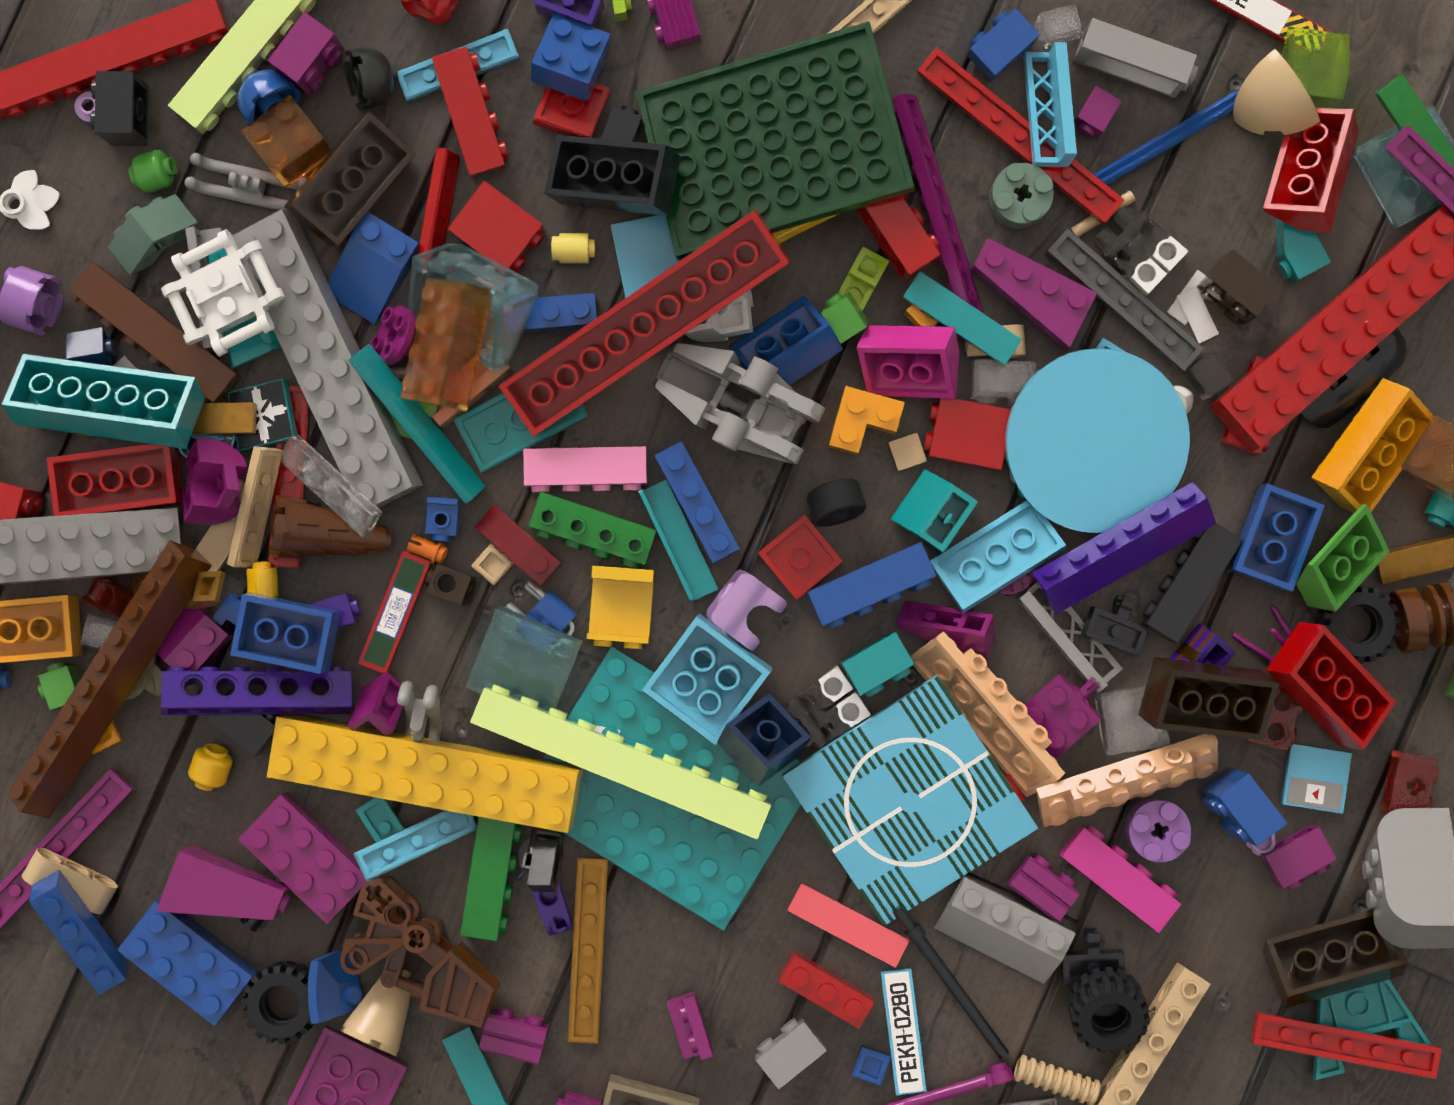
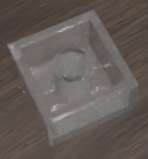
M1146 685L1094 693L1097 712L1102 716V719L1099 721L1103 753L1113 755L1170 745L1168 730L1155 729L1138 715Z

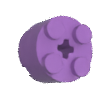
M25 266L9 267L5 271L4 285L0 293V320L6 325L36 335H44L46 332L42 330L46 326L52 328L61 312L64 296L58 294V286L63 287L62 281L58 277Z
M1146 798L1135 803L1128 811L1123 825V834L1128 846L1138 855L1153 862H1168L1180 856L1190 845L1191 826L1187 815L1177 805L1159 798ZM1154 824L1162 826L1159 836L1151 834L1155 830Z

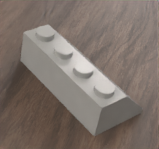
M966 875L958 879L934 927L936 930L1043 984L1062 962L1076 934L1069 927L1059 922L1057 923L1055 920Z

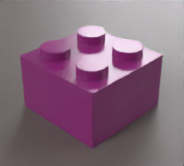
M304 11L268 59V62L276 71L286 76L297 89L309 97L312 92H317L325 82L324 76L331 67L335 68L343 58L342 52L344 47L332 31Z

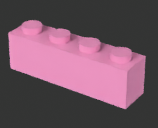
M646 446L523 449L524 486L531 487L532 493H540V491L547 493L550 492V487H562V492H580V486H592V491L604 492L611 491V486L622 485L623 491L641 490V485H648Z

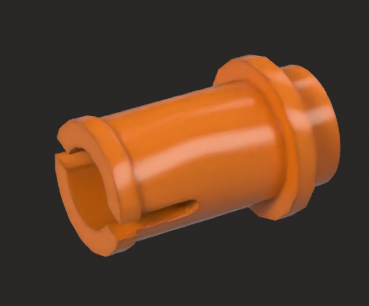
M417 534L412 535L411 540L413 543H408L407 552L427 558L434 565L444 562L448 553V547L444 546V542L435 543Z

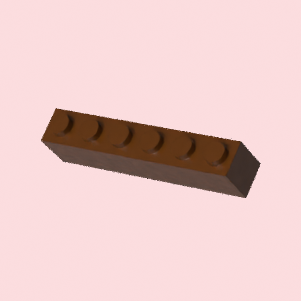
M91 262L69 290L77 296L74 302L87 312L94 309L101 315L98 320L112 331L116 327L125 334L122 337L125 342L135 349L141 346L149 353L146 358L160 368L163 364L173 371L171 374L195 377L205 396L204 403H210L211 401L213 403H222L228 396V392H231L242 378L240 374L231 369L218 357L204 349L200 343L187 345L183 338L185 334L183 330L97 264Z

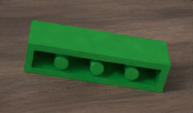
M484 817L478 818L460 936L497 941L500 933H506L508 916L503 915L505 903L510 904L513 892V885H508L510 873H515L518 859V855L513 854L515 842L520 843L523 825Z

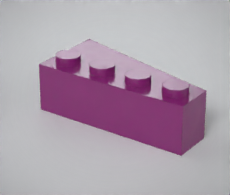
M989 238L983 244L971 268V272L995 293L1008 301L1017 312L1036 325L1038 330L1051 338L1064 352L1070 348L1097 295L1096 292Z

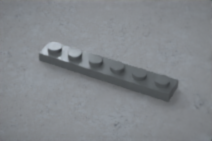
M1068 228L1046 252L1083 286L1096 292V297L1181 372H1184L1205 349Z

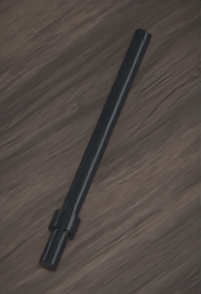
M902 905L896 907L892 913L905 929L904 935L911 944H916L998 1058H1004L1009 1053V1050L926 939L924 929L919 923L913 921Z

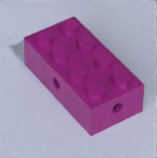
M288 792L280 794L238 839L326 924H329L360 892L364 883H366L354 855Z

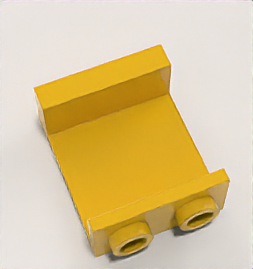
M592 566L593 584L587 639L594 640L593 646L611 647L612 641L624 642V648L642 649V643L649 644L654 570Z

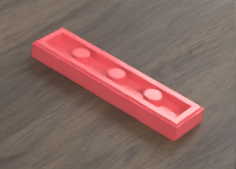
M802 882L787 908V911L895 968L909 943L906 937Z

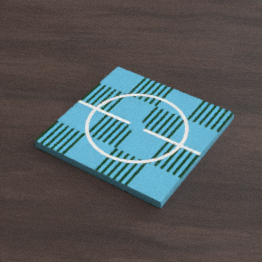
M938 675L927 680L782 774V777L883 926L896 919L892 911L899 905H902L906 911H909L1038 829L1037 824Z

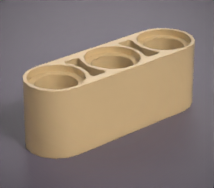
M37 848L21 875L23 880L33 885L60 870L90 912L103 914L118 888L117 883L111 878L45 848Z

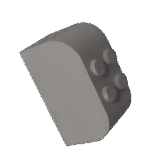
M1402 808L1393 810L1386 814L1379 823L1366 850L1365 861L1362 863L1363 878L1368 879L1369 890L1366 892V903L1368 908H1372L1375 927L1386 941L1400 948H1454V836L1449 808Z

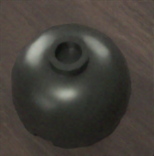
M362 47L347 50L345 55L350 56V61L344 62V68L350 94L354 96L357 93L360 103H355L356 107L362 111L384 104L393 93L394 82L398 81L395 65L393 63L389 64L386 56L377 49Z

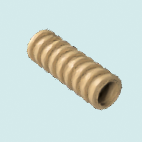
M1026 1055L1019 1057L1015 1066L1014 1079L1017 1082L1023 1080L1026 1085L1032 1083L1035 1088L1041 1086L1043 1091L1050 1089L1052 1094L1059 1092L1061 1097L1065 1098L1068 1095L1070 1100L1078 1099L1079 1103L1087 1102V1105H1095L1099 1098L1101 1084L1097 1079L1091 1081V1077L1086 1076L1082 1078V1074L1077 1073L1073 1075V1071L1070 1070L1064 1072L1062 1067L1055 1069L1053 1064L1046 1066L1044 1061L1037 1063L1035 1058L1028 1060Z

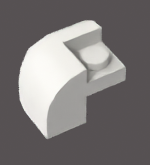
M751 289L685 335L699 342L728 341V337L752 333L751 307H754Z

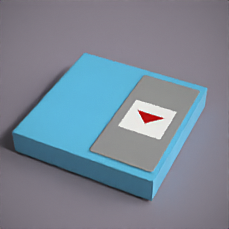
M1289 743L1280 804L1343 814L1352 753Z

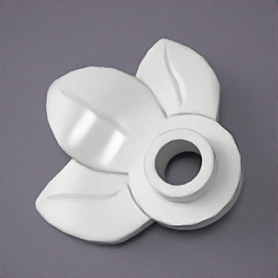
M35 170L24 171L14 178L11 189L6 190L0 196V211L8 218L18 219L21 225L27 229L43 230L50 226L45 212L50 211L57 204L60 193L50 186L38 185V176ZM15 199H19V207L17 209H12V201Z

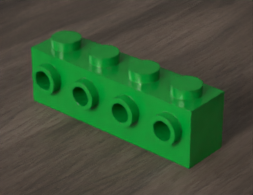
M541 491L529 527L536 529L534 532L536 536L551 540L552 536L555 535L564 538L563 545L578 550L581 549L582 545L593 548V555L609 560L612 554L622 558L620 564L638 569L639 564L646 566L657 535V530Z

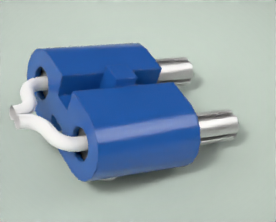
M532 580L528 581L525 589L539 602L527 615L522 613L512 602L505 606L504 610L518 622L515 629L540 652H543L548 646L554 649L561 645L568 647L574 641L571 638L575 628L572 620L577 613L551 589L545 593ZM569 625L568 641L562 640L552 644L551 642Z

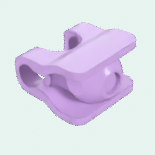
M740 569L733 573L707 608L706 616L735 640L754 651L760 641L748 629L746 621L749 612L754 607L762 605L773 609L775 612L782 613L788 604L782 597L753 575Z

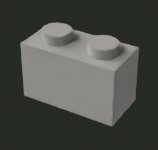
M801 1017L798 1021L795 1018L791 1019L780 1029L783 1032L774 1040L771 1037L767 1038L756 1048L758 1050V1053L755 1054L756 1062L778 1089L827 1051L824 1042L804 1017Z

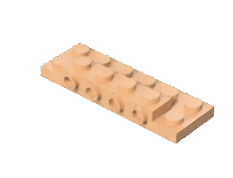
M943 631L910 656L914 662L913 666L926 681L938 675L992 758L1006 774L1011 775L1017 787L1026 797L1036 793L1037 788L1058 781L1065 774L1056 759L1045 750L1052 743L1048 738L1047 730L1043 726L1037 725L1027 714L1028 711L1025 704L1015 700L1007 690L1005 681L997 678L987 667L986 659L982 655L976 654L972 648L962 653L957 648L956 643Z
M1202 734L1037 788L1039 813L1044 828L1051 825L1059 826L1066 823L1069 819L1078 816H1090L1097 810L1109 806L1118 807L1127 800L1136 797L1144 798L1151 796L1155 791L1167 787H1179L1188 780L1209 777L1218 771V740L1215 735Z

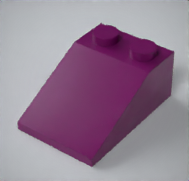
M206 608L184 609L156 653L170 667L187 668V671H200V668L208 667L233 639L234 632L226 625L221 626L212 619L214 615Z

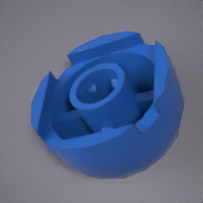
M270 69L252 72L247 75L237 95L238 108L242 117L251 128L255 126L260 131L271 129L287 119L284 114L290 108L294 112L301 99L300 91L286 76Z

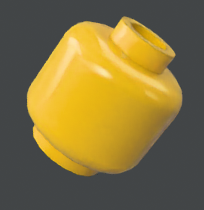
M207 743L204 747L195 750L188 775L195 782L197 788L204 791H212L213 788H220L226 784L233 760L225 747L214 743Z

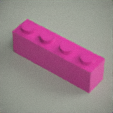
M1079 825L1057 854L1153 930L1160 933L1181 906V903L1174 899L1177 893L1165 883L1158 886L1150 880L1153 874L1138 863L1136 867L1126 861L1129 855L1114 844L1110 848L1103 843L1102 840L1105 836L1090 825L1086 829Z

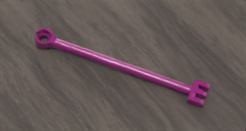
M1001 1062L989 1066L990 1072L885 1105H929L1014 1080L1011 1067H1007L1006 1062Z

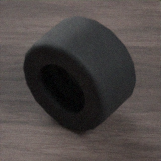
M839 479L825 483L813 489L807 496L810 512L817 526H833L850 521L860 516L866 509L860 484L856 479Z

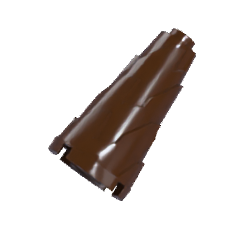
M281 495L276 496L277 502L274 504L270 538H273L272 545L269 544V556L271 557L359 556V554H382L384 549L389 550L391 532L386 531V526L364 521V518L332 512V509L307 504L305 500Z

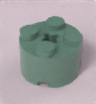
M1013 163L1000 172L989 191V206L995 219L1001 225L1014 230L1025 229L1035 225L1044 217L1052 204L1054 195L1053 182L1045 171L1030 163ZM1019 191L1025 193V199L1022 202L1017 200V193Z

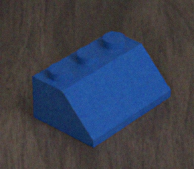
M805 295L754 328L752 333L745 334L729 345L731 350L736 353L745 370L748 369L754 356L761 358L778 368L777 374L789 386L843 350L830 324Z

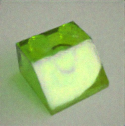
M1288 26L1282 57L1298 76L1308 94L1343 100L1350 70V35Z

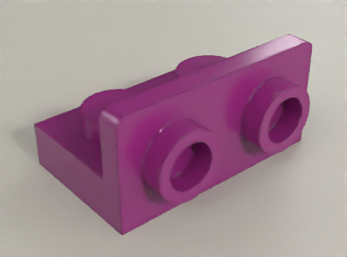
M693 991L668 999L667 1007L683 1058L688 1059L700 1055L701 1060L713 1057V1047L696 992Z

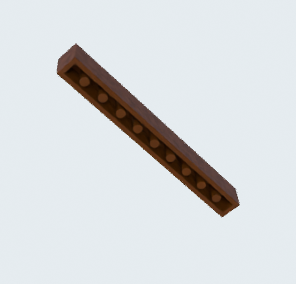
M169 540L164 550L160 553L157 561L143 580L130 603L126 606L125 611L8 792L7 796L20 812L50 819L190 601L195 591L198 573L209 571L212 565L197 550Z

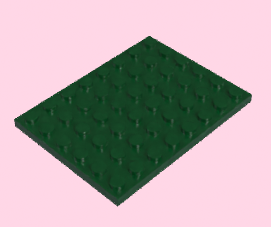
M870 21L636 91L648 143L667 145L681 156L669 215L666 216L677 260H682L755 209L758 210L772 233L915 192Z

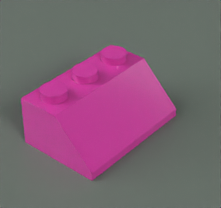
M867 326L857 346L867 392L888 397L955 399L959 366V347L955 327Z

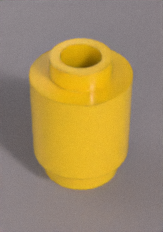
M271 561L252 562V568L246 569L247 593L278 597L277 567H271Z

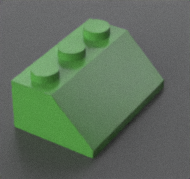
M1362 504L1308 563L1296 582L1307 606L1336 612L1390 552L1368 505Z

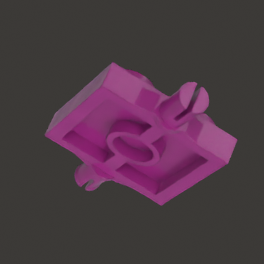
M1059 673L1025 703L1028 711L1027 714L1037 725H1041L1047 730L1048 738L1052 743L1046 749L1055 759L1059 758L1102 719V716L1092 707L1088 698L1101 687L1100 683L1096 682L1088 689L1096 681L1094 677H1091L1081 688H1078Z

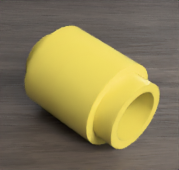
M560 233L559 236H552V261H559L560 264H589V258H595V239H589V233Z

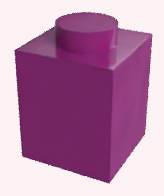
M1095 86L1074 120V124L1078 126L1077 130L1086 137L1093 138L1095 136L1099 139L1122 101Z

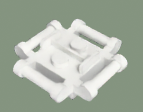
M227 229L217 233L218 237L185 254L180 252L172 256L173 265L179 272L181 279L168 283L161 288L164 297L169 298L184 330L183 338L186 344L192 345L209 337L212 348L219 357L228 353L229 348L261 332L267 333L273 330L274 324L267 310L270 309L269 306L285 298L282 289L277 287L261 253L263 248L259 240L249 242L241 249H238L231 233ZM222 248L226 250L227 256L192 272L189 265ZM248 258L251 259L266 291L264 296L247 262ZM185 290H187L186 294L197 317L202 320L204 325L196 329L180 295ZM257 316V321L225 337L222 336L221 333Z

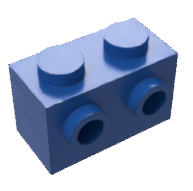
M1016 8L1009 14L1006 11L1002 12L992 22L994 27L987 34L981 31L969 43L971 48L967 56L990 82H993L1032 47L1040 36Z

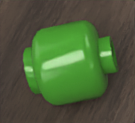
M152 150L136 155L133 158L128 170L129 177L136 188H140L146 193H151L172 186L174 176L177 174V165L174 159L168 157L162 150Z

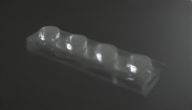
M300 435L290 436L283 449L281 463L361 537L370 535L382 511Z

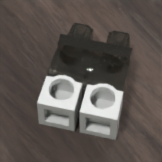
M1125 205L1113 218L1124 231L1119 236H1116L1105 226L1096 235L1094 241L1104 252L1101 257L1109 262L1117 272L1122 274L1146 297L1186 255L1188 250L1153 220L1149 219L1146 213L1142 211L1138 215L1134 210Z
M838 665L788 701L789 705L784 708L796 722L799 720L807 729L805 731L811 737L803 752L817 745L821 748L827 742L871 716L855 691L834 706H829L853 690V687Z

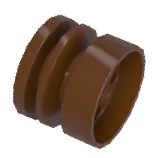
M1447 582L1435 583L1434 586L1423 585L1420 593L1415 587L1390 592L1389 597L1391 600L1389 603L1390 605H1396L1398 611L1394 612V615L1401 619V624H1396V629L1401 630L1400 635L1393 639L1396 642L1397 648L1402 653L1426 650L1429 643L1434 648L1443 647L1444 644L1446 646L1454 645V592Z

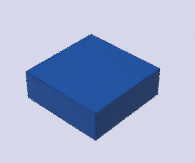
M861 1045L852 1076L881 1086L891 1056Z

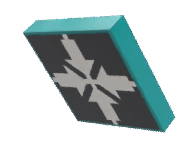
M281 378L228 392L229 403L254 402L257 404L256 434L236 435L239 452L251 451L253 447H266L298 439L287 379Z

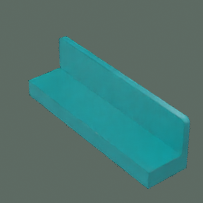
M667 479L645 490H639L638 492L690 602L718 590Z

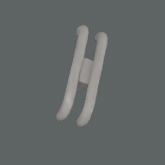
M193 153L190 156V162L193 165L205 170L229 175L228 183L233 188L203 182L194 177H187L184 184L188 189L198 193L279 211L281 209L287 210L284 205L288 200L265 196L266 183L298 190L307 178L286 176L214 160L198 153Z
M404 681L400 686L397 697L398 704L404 706L406 724L404 734L411 735L412 740L415 742L422 741L429 717L430 729L428 739L440 741L442 715L438 687L436 685H429L425 690L423 699L415 698L413 683L411 681Z

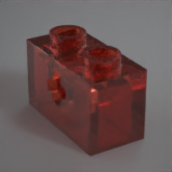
M1392 750L1380 810L1391 812L1402 808H1431L1432 784L1436 783L1439 775V768L1436 766L1437 760ZM1416 782L1415 789H1408L1407 783Z

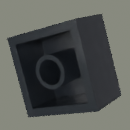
M96 71V81H92L91 94L93 99H95V111L91 112L90 123L94 133L114 146H147L149 86L134 72Z

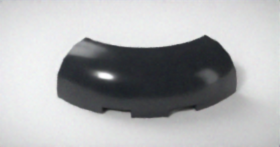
M1396 328L1348 370L1344 374L1345 378L1340 377L1307 406L1301 414L1312 424L1320 428H1329L1365 401L1383 378L1388 380L1405 361L1407 354L1406 341L1399 329Z

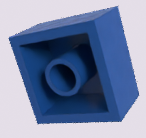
M553 13L531 62V81L588 102L610 53L611 34Z

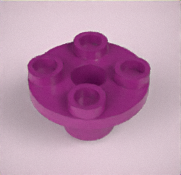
M404 306L387 307L382 314V324L378 334L372 338L370 345L388 366L396 364L404 355L413 359L419 358L426 350L428 338L425 332L415 328L413 311Z

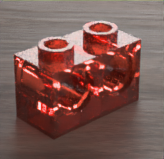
M1278 686L1276 696L1280 693L1285 696V707L1277 710L1273 704L1263 741L1246 739L1245 741L1288 751L1289 746L1295 743L1297 728L1294 727L1296 716H1300L1303 708L1282 686ZM1275 723L1279 727V735L1276 739L1270 740L1267 735V729L1271 724Z

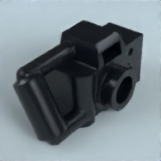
M538 827L532 828L528 852L524 853L522 867L529 873L527 886L533 892H557L561 862L564 855L563 832ZM538 837L556 841H538Z

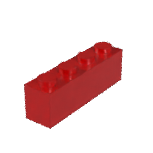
M466 46L432 57L469 175L473 178L505 168L504 160L508 159L509 155L504 141L498 142L495 130L500 129L495 112L489 113L485 101L491 99L486 83H479L476 72L481 70L476 53L470 54Z

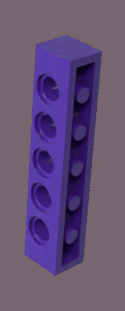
M171 667L168 671H162L161 715L350 714L352 708L351 671H344L343 667H330L329 672L322 674L299 669L282 671L280 667L263 668V671H251L248 667H234L232 671H219L217 667L200 668V671H187V668ZM194 684L201 687L202 692L197 696H190L185 692V688ZM227 684L234 689V692L231 695L223 696L216 689L220 685ZM254 684H259L264 687L265 693L255 696L249 692L248 688ZM290 684L296 688L297 692L287 696L280 691V687ZM316 684H322L327 688L328 692L324 695H316L312 692L311 687Z

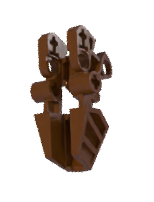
M382 875L364 883L360 890L353 915L370 920L367 932H358L354 937L345 939L340 957L343 970L352 975L360 974L383 958H386L380 979L384 987L392 988L395 986L411 993L410 996L421 1000L419 1011L483 1028L499 989V980L463 941L455 946L443 937L445 925L440 918L428 916L419 921L418 917L421 913L420 903L394 877ZM407 902H409V903H411V904L413 905V907H414V915H413V913H412V908L409 906V904H408ZM398 906H401L406 911V919L399 915ZM356 952L363 956V964L356 960ZM409 952L418 954L433 966L432 970L426 975L425 983L418 980L415 982L402 976ZM348 954H349L350 962H351L352 965H353L354 967H356L357 969H352L351 967L348 966L347 961H346Z

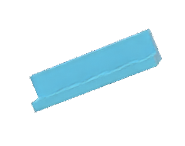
M1055 42L1049 52H1025L1023 55L1032 164L1039 167H1069L1077 155L1067 42ZM1032 62H1047L1048 72L1041 77L1033 69ZM1040 86L1050 94V100L1045 105L1035 97V90ZM1042 113L1052 121L1053 127L1048 133L1038 125L1037 118ZM1045 141L1055 149V157H1041L1040 146Z

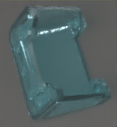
M449 243L412 256L408 308L413 311L415 326L420 331L434 333L438 329L447 327L483 347L484 349L480 351L479 355L480 362L488 369L496 371L509 365L536 304L539 287L528 278L467 246Z

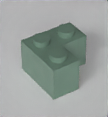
M176 194L164 199L163 197H158L150 202L148 206L143 208L136 206L125 214L126 220L114 231L115 237L108 248L128 274L132 275L153 266L165 248L186 240L185 228L195 227L198 222Z

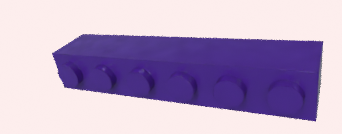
M1191 482L1051 563L1046 564L1033 572V575L1044 599L1055 614H1058L1217 523L1207 497Z

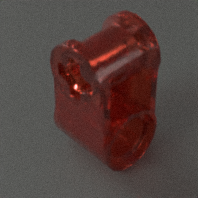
M95 577L87 595H83L81 601L99 611L120 618L135 594L120 586L117 581L109 577Z

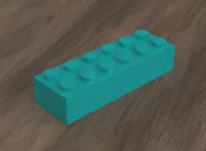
M23 354L4 397L2 406L14 425L186 449L205 396L195 377Z

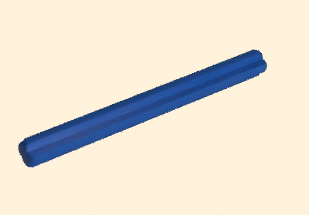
M1240 88L1094 173V175L1108 185L1233 112L1235 99Z

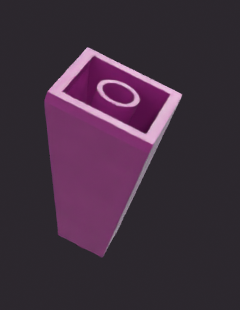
M191 845L179 851L157 910L170 913L274 920L280 913L285 914L291 897L287 896L289 888L286 885L198 846Z

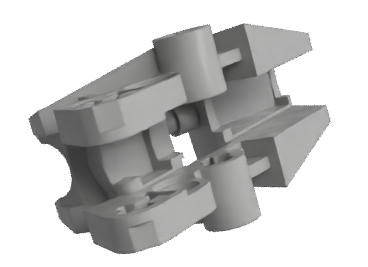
M677 343L669 350L653 384L693 424L705 430L709 422L718 426L712 440L734 452L738 449L786 463L798 464L804 450L792 443L793 437L798 428L805 424L806 421L819 423L825 407L796 393L777 374L778 368L761 358L754 356L748 369L745 370L739 367L740 360L734 351ZM731 381L761 397L759 400L749 399L748 403H745L733 397L734 394L725 389ZM718 405L725 409L728 407L740 413L741 417L739 418L729 412L721 411L717 407Z

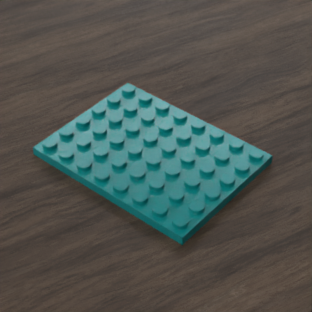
M611 646L567 720L578 723L579 719H582L594 725L606 727L602 731L604 735H606L607 731L619 734L617 730L619 729L620 735L625 737L624 743L633 747L636 742L653 748L652 754L663 758L665 754L682 760L680 766L692 770L693 765L710 772L709 778L719 782L722 777L739 784L737 789L749 793L750 789L767 795L766 801L771 802V807L758 839H754L583 769L574 827L565 834L724 931L801 805L782 777L784 772L800 763V761L795 759L758 787L718 743L714 745L642 691L655 672ZM545 754L543 760L573 765L548 754Z

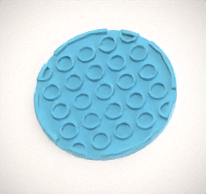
M1093 348L1071 352L1056 358L1038 370L1023 386L1014 406H1012L1005 433V449L1009 470L1026 501L1041 515L1054 523L1072 530L1088 533H1103L1172 494L1184 473L1190 447L1187 414L1177 391L1170 381L1145 360L1135 355L1112 349Z

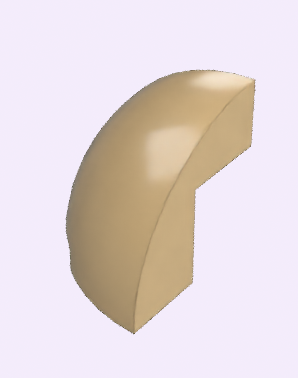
M1275 49L1264 57L1247 76L1238 91L1233 108L1234 121L1244 129L1260 135H1264L1265 131H1281L1283 135H1290L1306 130L1320 122L1316 108L1302 82Z

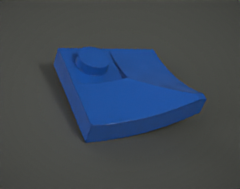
M342 949L311 961L308 977V1005L311 1024L321 1023L352 1012L363 1000L358 974H348L341 967L340 957ZM348 954L346 959L348 966L352 969H357L350 962Z

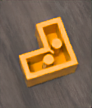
M845 386L828 448L857 456L866 427L894 435L897 432L905 402Z

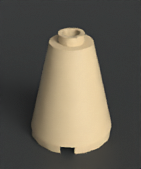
M404 970L402 976L409 979L411 973ZM380 976L343 1024L341 1032L396 1056L401 1044L411 993L395 986L392 988L384 987L381 984Z

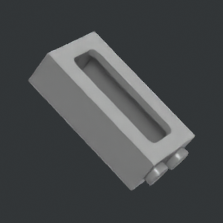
M1095 18L1091 19L1085 29L1073 60L1075 63L1173 98L1181 90L1186 91L1188 85L1193 83L1198 70V66L1194 65L1197 57L1196 54Z

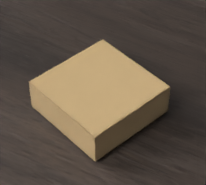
M918 433L888 442L897 472L927 462Z
M490 543L471 566L495 586L514 565V562Z

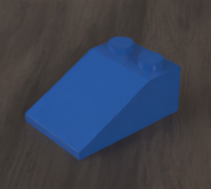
M367 211L350 236L328 282L336 301L376 325L417 260L419 243Z

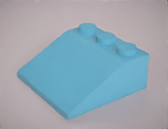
M699 613L643 687L642 691L716 745L726 724L740 714L770 674L772 667Z

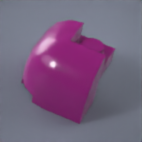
M196 437L184 463V467L189 469L186 482L187 487H181L184 523L216 525L227 522L236 517L239 512V495L242 488L241 479L247 469V464L238 450L229 444L214 439Z

